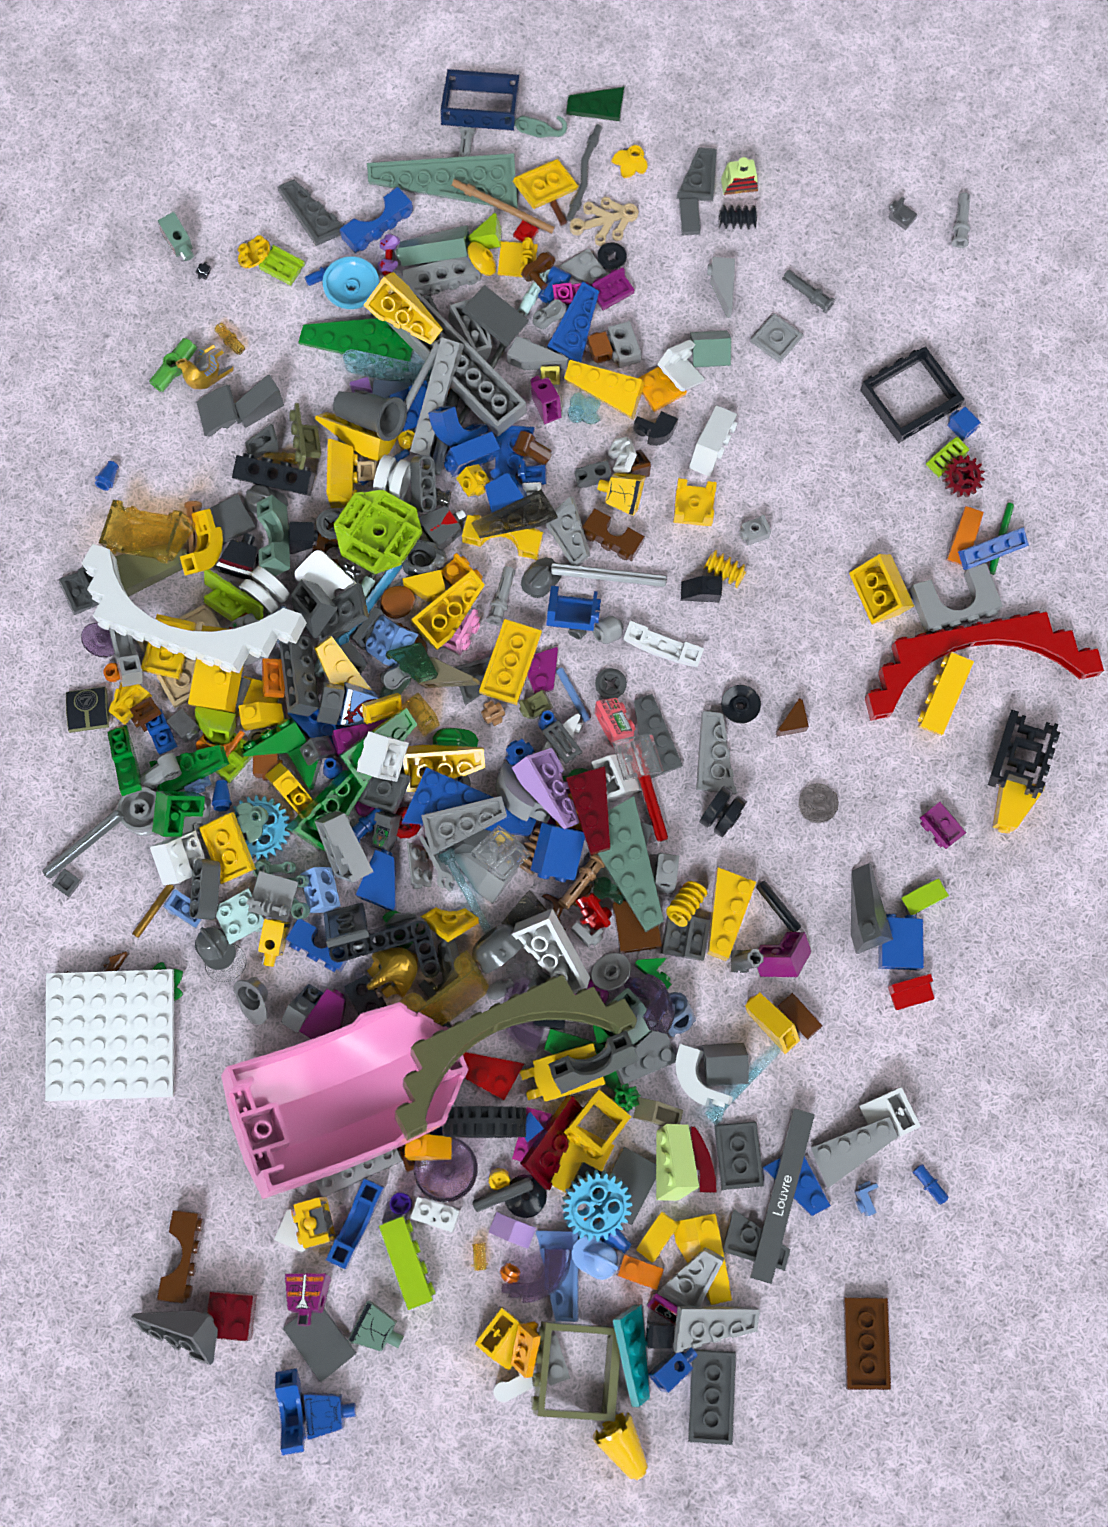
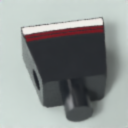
M244 533L241 542L230 540L216 564L218 571L243 580L250 579L254 581L251 573L258 566L259 550L256 546H253L255 537Z

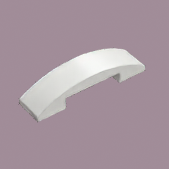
M632 621L629 622L623 640L650 654L692 667L698 666L704 648L685 642L683 644L649 631L648 627Z

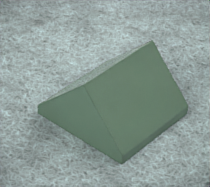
M728 330L690 332V339L695 344L692 349L694 368L731 366V337Z

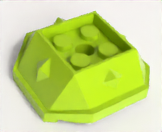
M385 490L354 493L334 523L341 555L373 574L402 565L422 535L416 508ZM378 531H383V532H384V533H383L382 535H380V536H376V535H375V533L378 532Z

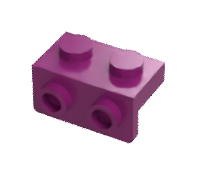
M623 267L612 270L609 275L596 279L591 287L599 291L597 303L602 311L633 295L635 291L626 278Z
M941 801L920 817L922 820L920 822L921 826L927 832H932L935 836L933 840L940 848L944 847L947 849L967 833Z

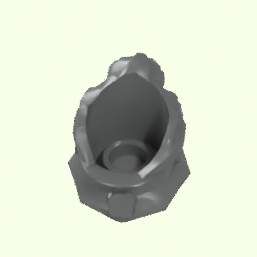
M418 540L402 563L403 570L410 576L433 572L437 567L440 568L445 564L447 556L444 550H439L437 544L426 540Z

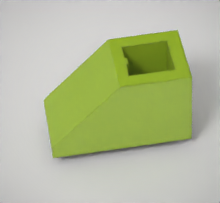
M196 706V724L208 740L222 744L230 743L236 728V714Z

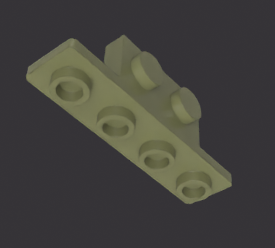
M295 403L293 410H290L289 420L293 422L291 434L294 435L293 448H296L295 462H298L299 469L303 470L306 457H321L318 426L303 425L299 403Z

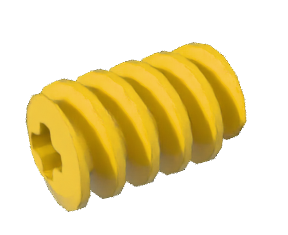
M714 550L708 558L704 569L708 567L707 573L709 574L715 570L714 576L722 574V581L729 578L728 584L730 585L736 581L735 588H738L747 572L744 571L745 564L738 567L737 560L731 564V557L724 560V553L718 557V550Z
M694 881L685 882L666 909L668 918L680 927L687 926V921H690L691 915H694L696 912L695 909L700 907V903L708 895L705 887Z

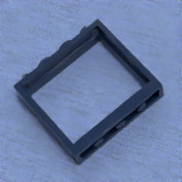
M447 69L441 103V125L514 131L520 75ZM450 76H455L456 80H451ZM452 90L512 94L510 112L449 108Z

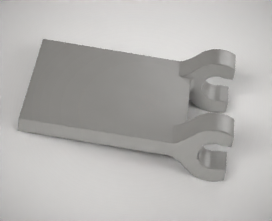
M420 836L419 838L438 871V886L442 889L446 887L451 892L453 891L451 883L456 881L458 886L463 885L460 878L450 873L439 852L431 856L427 837Z

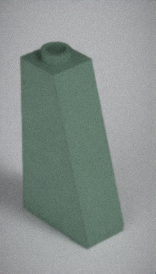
M468 225L401 241L398 249H396L397 259L401 260L402 266L467 257V249L470 244Z

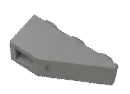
M517 336L507 354V363L522 370H541V366H560V369H567L568 358L559 352L555 353L549 350L544 345H537L527 338Z

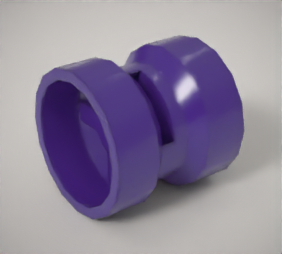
M397 1193L390 1200V1208L395 1214H406L412 1208V1199L406 1193Z

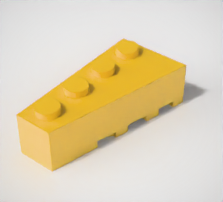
M569 360L564 377L567 383L634 420L644 388L642 379Z

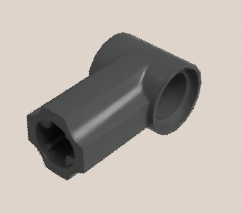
M758 949L731 951V972L738 973L740 971V973H748L749 969L758 968L763 963V955Z

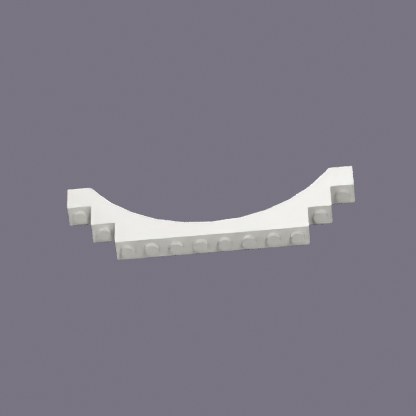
M92 544L81 563L87 570L86 573L94 577L87 590L92 595V599L99 603L93 617L101 628L109 630V628L114 629L120 635H131L137 641H148L157 648L165 647L174 654L182 653L191 660H202L206 665L219 666L222 670L229 673L231 671L239 673L249 654L257 658L261 656L268 659L277 639L284 643L292 642L296 644L306 625L302 614L282 608L258 622L236 629L205 632L189 631L168 626L148 616L129 599L121 583L117 559L110 549Z

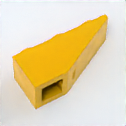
M279 763L265 775L298 815L313 801L283 764Z

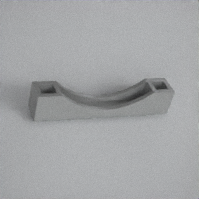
M441 337L410 449L412 453L428 455L433 458L438 437L433 431L428 412L444 406L464 344Z

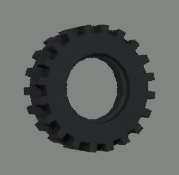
M514 1106L451 1107L444 1124V1137H526V1108Z

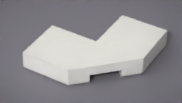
M628 437L614 439L608 456L613 459L617 458L613 470L616 473L630 472L637 454L632 441Z

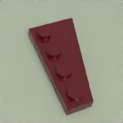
M605 766L566 778L590 855L610 850Z
M567 1095L520 1162L536 1181L549 1191L553 1185L551 1180L554 1173H558L561 1166L559 1164L560 1159L569 1147L568 1135L564 1131L583 1108L570 1095Z

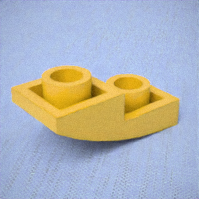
M661 1212L638 1245L636 1251L654 1263L678 1228L679 1223L664 1212Z

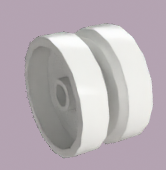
M384 454L376 471L373 491L385 490L395 497L404 500L411 479L410 462L401 459L397 463L395 457Z
M257 566L251 573L254 581L245 579L239 586L241 591L254 600L259 601L263 605V612L271 615L278 609L276 601L284 603L290 596L288 590L273 575L260 566Z

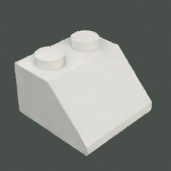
M368 732L364 740L362 755L358 760L357 771L376 778L397 782L409 743Z

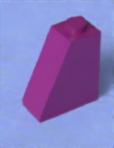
M326 989L299 1032L312 1040L342 1028L346 1001L343 999L344 994L336 989L332 991Z

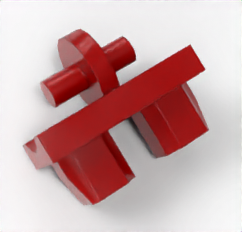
M597 891L578 897L575 900L583 914L579 921L581 924L589 923L595 931L603 927L607 928L612 924L609 920L612 912L607 907H600L598 903L602 897Z

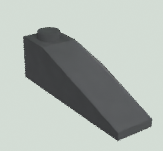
M870 863L851 871V938L856 954L893 940Z

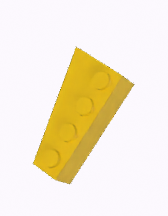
M953 652L943 657L940 664L941 670L939 674H936L932 683L934 685L933 690L926 697V708L924 711L921 710L918 716L919 728L939 736L944 734L974 661Z
M719 867L715 871L707 954L727 961L756 881Z

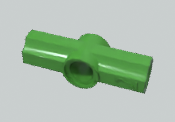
M183 338L172 353L164 356L163 364L149 380L150 384L158 391L164 392L173 379L182 374V370L177 365L170 367V365L176 364L178 360L183 358L189 360L196 352L197 347L187 338Z

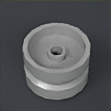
M142 787L140 791L122 796L118 802L117 810H120L124 815V819L121 821L122 824L138 836L156 834L152 832L156 792Z

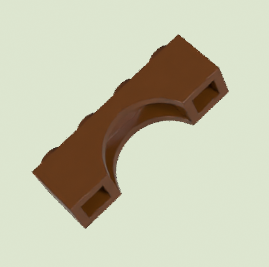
M172 1210L169 1233L179 1241L182 1248V1259L174 1272L161 1277L157 1300L186 1303L187 1299L191 1298L193 1285H190L191 1276L195 1275L197 1264L194 1263L195 1254L199 1253L200 1241L197 1240L198 1233L202 1232L204 1226V1218H201L202 1213Z

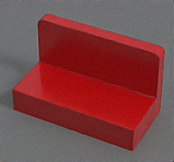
M927 974L890 985L888 989L895 1010L934 1000L935 997L930 985L933 982L932 975Z

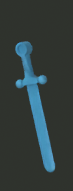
M402 565L387 570L366 598L368 614L399 573ZM357 626L335 639L336 643L339 646L348 643L350 635Z

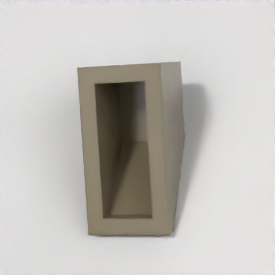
M638 1097L639 1105L635 1107L633 1118L662 1127L666 1124L681 1123L682 1109L659 1101Z

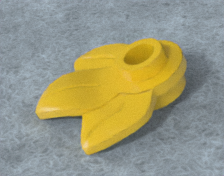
M632 145L627 150L618 151L611 161L613 164L621 166L620 173L623 178H630L636 172L644 174L648 168L647 161L644 159V151L639 145Z

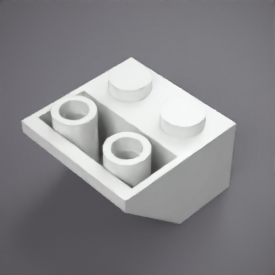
M628 753L609 755L591 762V770L605 766L607 803L642 791Z
M196 831L182 834V837H173L150 846L163 885L180 883L192 877L195 861L198 858L205 859Z
M902 1087L859 1106L868 1125L890 1116L899 1137L921 1127Z

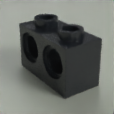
M367 975L344 986L358 1016L367 1012V1006L371 1003L377 1004V1009L387 1006L382 996L378 998L375 992L378 987L368 990L365 995H358V987L361 985L367 986L373 979H369Z

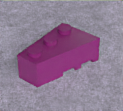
M387 719L370 724L333 730L332 741L337 752L336 756L340 757L339 754Z

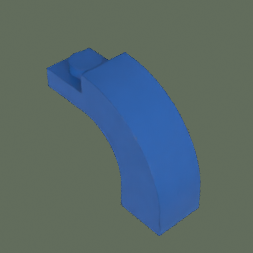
M441 406L428 412L433 431L448 446H457L488 432L486 424H471L462 428L458 421L455 406Z
M297 1368L275 1372V1392L281 1420V1454L283 1456L304 1452L306 1419L299 1373Z

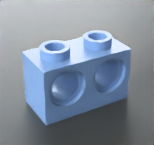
M313 867L300 874L307 876L309 879L308 886L303 889L310 913H324L341 906L331 867Z

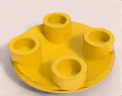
M257 235L248 243L239 245L237 249L239 252V265L242 268L249 269L263 262L270 251L268 240L262 235Z

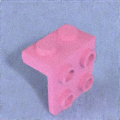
M473 609L470 615H466L454 636L442 647L459 655L464 650H468L472 634H476L480 627L478 610Z

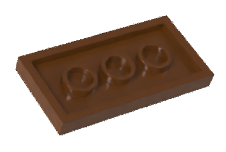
M843 1297L846 1389L891 1390L888 1298Z

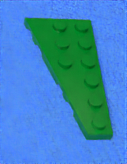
M377 318L304 324L298 341L300 345L404 369L409 368L414 351L386 321Z

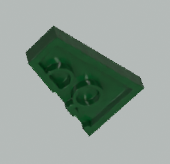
M624 87L568 95L566 115L620 122Z

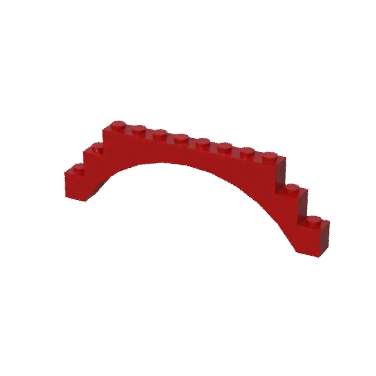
M1034 611L1022 617L1018 614L1006 620L997 618L986 624L977 622L970 627L964 628L961 625L954 627L950 631L940 629L935 631L934 634L926 635V633H920L913 638H907L906 636L897 638L891 646L895 665L893 662L882 665L878 672L882 691L880 688L869 691L865 697L870 721L890 717L904 689L914 676L939 658L951 652L974 646L1001 645L1032 651L1058 663L1079 680L1099 676L1104 672V667L1098 648L1091 650L1088 647L1078 651L1073 630L1065 631V629H1060L1053 632L1048 613Z

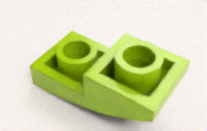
M938 878L901 899L910 914L915 915L949 897V894Z

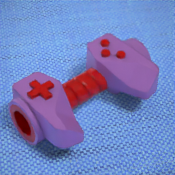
M387 234L384 239L380 240L379 248L385 251V259L378 262L377 270L382 276L394 272L398 265L397 261H392L393 251L396 250V246L400 243V238L393 234Z

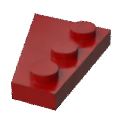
M468 1052L463 1054L468 1068L465 1079L505 1101L525 1063Z

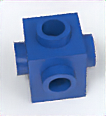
M523 739L519 741L514 740L507 745L505 760L508 764L514 766L526 756L532 755L535 751L529 742L525 743ZM522 750L523 754L518 755L517 752Z

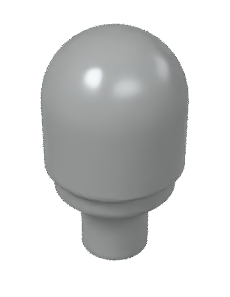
M511 978L505 982L502 980L496 981L487 988V995L492 1000H498L508 993V989L515 986Z

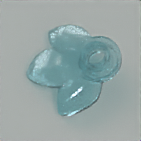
M581 392L571 397V406L567 411L570 421L573 423L583 421L587 424H595L600 421V417L596 414L600 407L599 400L593 397L585 399Z

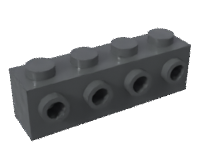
M300 635L296 644L292 642L284 643L282 641L279 644L288 713L309 716L319 709V699L310 637Z

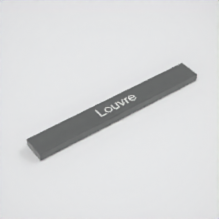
M796 1108L793 1109L750 1278L772 1284L815 1114Z

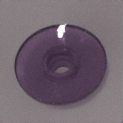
M91 623L84 627L81 633V642L88 652L103 658L115 655L109 630L101 628L98 623Z

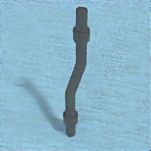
M599 124L595 126L593 133L588 137L587 147L581 159V183L575 198H572L570 202V210L566 217L570 222L574 219L576 212L580 210L581 200L588 186V161L593 149L597 147L599 142L598 137L602 130V126Z

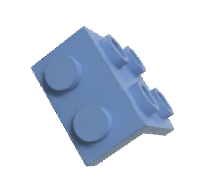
M381 615L375 623L370 638L366 642L365 650L383 664L394 667L402 658L408 657L418 634L397 625L386 616Z

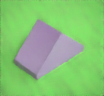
M496 1212L489 1233L511 1243L529 1248L536 1228Z

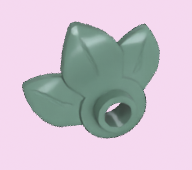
M247 802L241 803L236 807L239 814L236 818L242 833H246L248 842L253 843L263 833V825L268 820V812L261 806H253Z

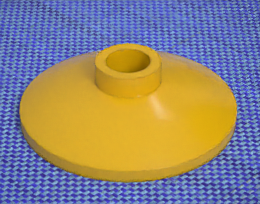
M478 242L470 243L467 251L472 264L482 274L492 276L496 272V263L492 252Z

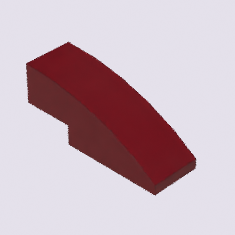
M689 1127L696 1171H698V1192L717 1193L716 1177L709 1150L697 1128Z

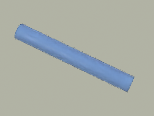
M559 668L556 670V673L581 715L583 722L590 720L591 718L563 668Z

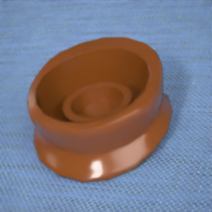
M406 586L390 587L381 596L380 609L384 615L392 619L405 617L414 606V593Z

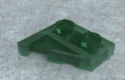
M421 642L386 652L385 656L387 659L390 660L392 658L400 664L399 668L408 673L418 683L436 679L438 676Z

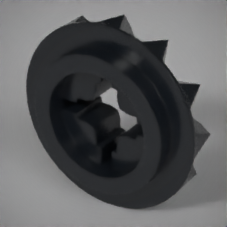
M610 242L599 248L597 259L604 270L607 268L612 271L617 268L620 269L622 265H625L627 254L620 244ZM615 253V259L608 261L609 256Z

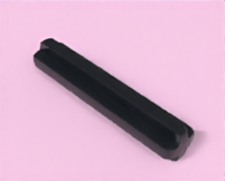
M760 882L756 889L791 932H797L801 928L799 922L767 882Z

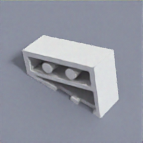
M716 405L696 444L689 466L690 469L709 477L711 476L718 458L721 459L725 451L724 445L728 446L732 436L729 435L730 432L734 433L738 423L735 422L736 413Z

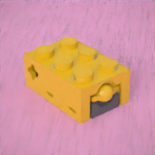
M318 1197L293 1204L294 1209L291 1210L294 1223H298L299 1231L296 1232L299 1245L303 1244V1249L336 1239L327 1197Z

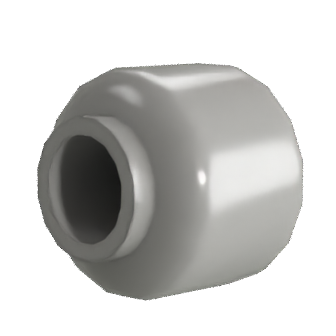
M614 616L600 619L598 623H595L593 631L596 640L603 644H609L620 639L624 629L623 623Z

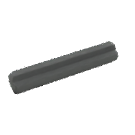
M525 1178L473 1200V1207L476 1212H480L532 1190L533 1183L530 1178Z

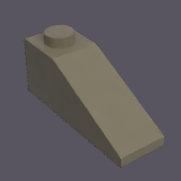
M427 657L426 660H419L418 684L425 688L481 685V681L438 660L436 657Z

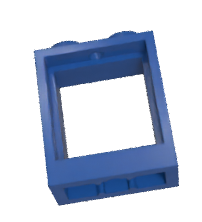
M493 432L450 448L444 459L446 471L450 472L452 477L459 475L467 466L477 464L481 466L493 461L500 450Z

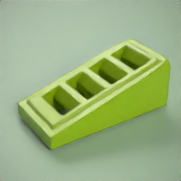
M958 437L951 440L926 463V466L938 478L943 475V471L947 470L945 468L947 463L941 456L951 464L950 460L953 458L947 451L956 460L959 455H962L964 458L969 451V448ZM935 461H937V462L943 467L942 470H941L940 467L935 463Z

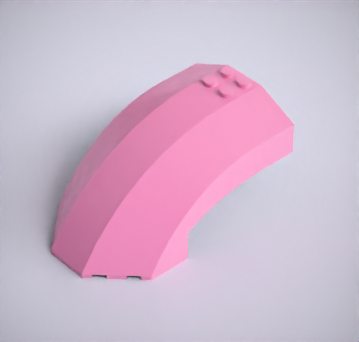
M399 1002L362 1013L353 1024L312 1040L227 1066L221 1078L231 1124L244 1163L262 1199L366 1162L444 1125L458 1095L462 1081L468 1072L463 1055L452 1065L433 1095L426 1116V1132L406 1141L395 1120V1110L403 1103H411L403 1088V1078H405L406 1074L413 1070L419 1071L411 1057V1046L420 1039L426 1040L432 1037L435 1032L439 1030L445 1031L449 1028L433 1022V1019L419 1012L417 1014Z

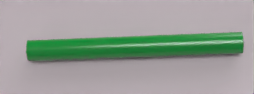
M1007 503L998 536L1007 533L1014 509L1013 503ZM1000 557L990 561V574L995 575Z

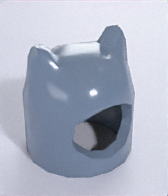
M668 993L659 999L656 1004V1013L671 1037L688 1031L696 1021L694 1012L686 996L682 993Z

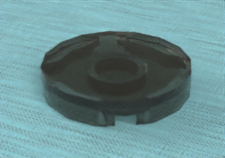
M819 783L806 787L798 800V807L802 816L806 820L818 824L832 819L839 805L837 794L827 785Z

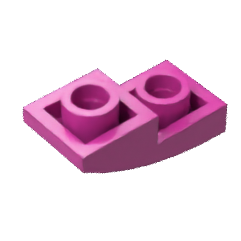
M582 283L552 285L554 300L557 299L565 305H570Z

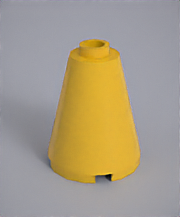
M628 1412L627 1416L624 1413H619L615 1415V1422L605 1421L602 1423V1426L605 1428L600 1432L596 1429L592 1438L595 1444L629 1479L639 1480L646 1475L648 1465L631 1415Z

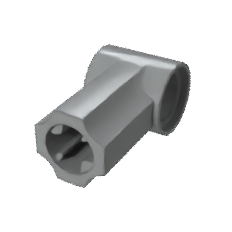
M170 753L161 756L157 760L158 764L141 774L140 780L146 788L152 790L164 781L175 779L182 774L174 754Z

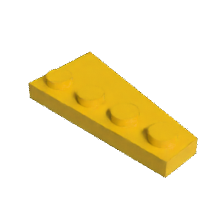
M332 636L327 637L314 647L329 683L344 685L346 682L371 690Z

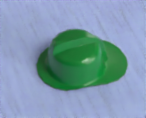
M449 727L438 730L432 738L433 745L477 747L479 741L476 734L470 730Z

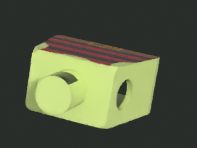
M742 157L739 161L727 164L721 177L723 195L758 191L754 160Z

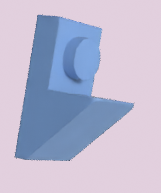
M173 889L163 907L171 915L179 917L196 928L202 919L191 918L189 913L190 898Z

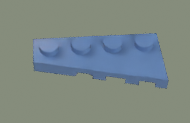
M536 1231L555 1321L578 1322L579 1268L572 1260V1248L579 1239L578 1232L574 1234L572 1231Z

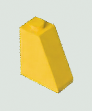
M1009 780L1006 781L1004 788L999 785L992 828H997L998 832L1006 834L1013 832L1021 824L1042 793L1038 792L1036 799H1034L1032 794H1024L1026 785Z
M760 992L748 999L745 1008L749 1016L784 1054L788 1053L800 1041L795 1025Z

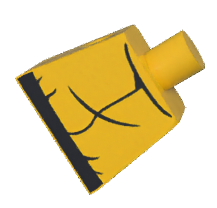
M614 473L610 481L600 479L597 490L607 493L605 502L608 505L634 516L639 509L646 476Z
M272 918L264 919L258 952L264 953L262 965L274 967L276 956L284 954L287 942L286 937L289 934L291 922ZM272 940H273L274 943H275V947H274V948H272L271 945H270V943H271Z

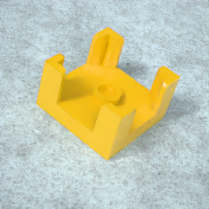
M678 478L673 523L711 527L714 519L713 508L717 482L708 481L706 487L687 486V479Z

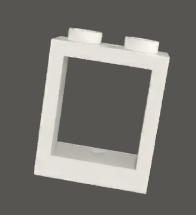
M417 1197L411 1219L454 1232L461 1210L423 1197Z

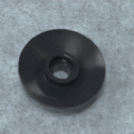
M736 685L724 693L721 700V708L724 715L730 721L745 724L758 716L761 709V700L757 692L751 687ZM742 703L744 708L738 709L737 704Z
M519 1175L513 1178L509 1185L525 1178H530L533 1183V1189L528 1191L530 1198L524 1201L521 1195L506 1200L505 1204L515 1216L531 1218L539 1214L544 1208L547 1200L546 1189L532 1175Z

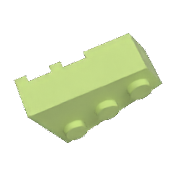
M666 1124L656 1131V1200L677 1201L699 1188L689 1125Z

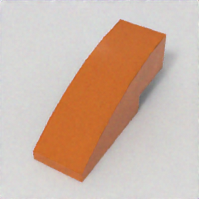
M968 506L964 507L946 561L962 566L958 551L974 545L984 512Z

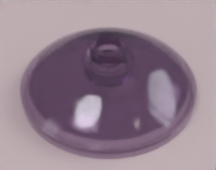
M452 1137V1160H415L414 1177L421 1192L428 1198L442 1203L454 1202L467 1195L473 1188L478 1175V1163L474 1152L465 1142ZM451 1168V1174L445 1175V1169Z

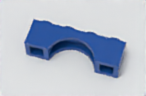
M399 187L383 197L385 209L379 218L369 222L359 221L354 218L340 228L341 238L355 254L365 250L369 243L380 239L384 232L394 229L399 221L409 218L412 214V201Z
M366 1178L363 1179L350 1213L335 1239L326 1261L343 1269H348L385 1187Z

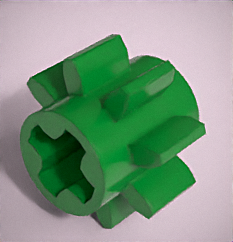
M627 1083L615 1089L617 1094L613 1100H615L618 1106L625 1107V1110L629 1111L639 1105L637 1100L641 1094L638 1093L636 1086L629 1087Z

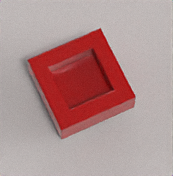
M522 220L513 233V237L521 242L525 238H531L533 241L539 232V228Z

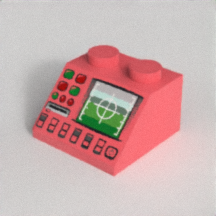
M617 698L596 702L594 713L612 747L634 737V730L636 728L632 720L627 719L625 715L627 711L622 702L619 703Z

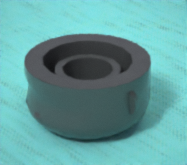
M498 925L475 943L472 949V960L480 964L484 974H488L502 966L522 948L523 943L519 939L516 940L512 935L514 931L512 925Z

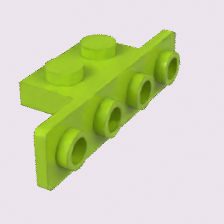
M209 569L204 571L205 585L214 590L204 596V603L231 622L246 612L248 614L252 613L258 621L263 619V605L259 601L254 600L245 592L221 578L217 573Z

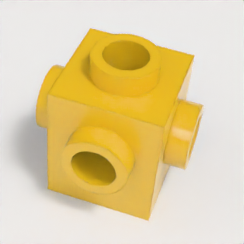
M479 464L467 466L456 478L468 497L483 495L486 492L485 485L491 482Z

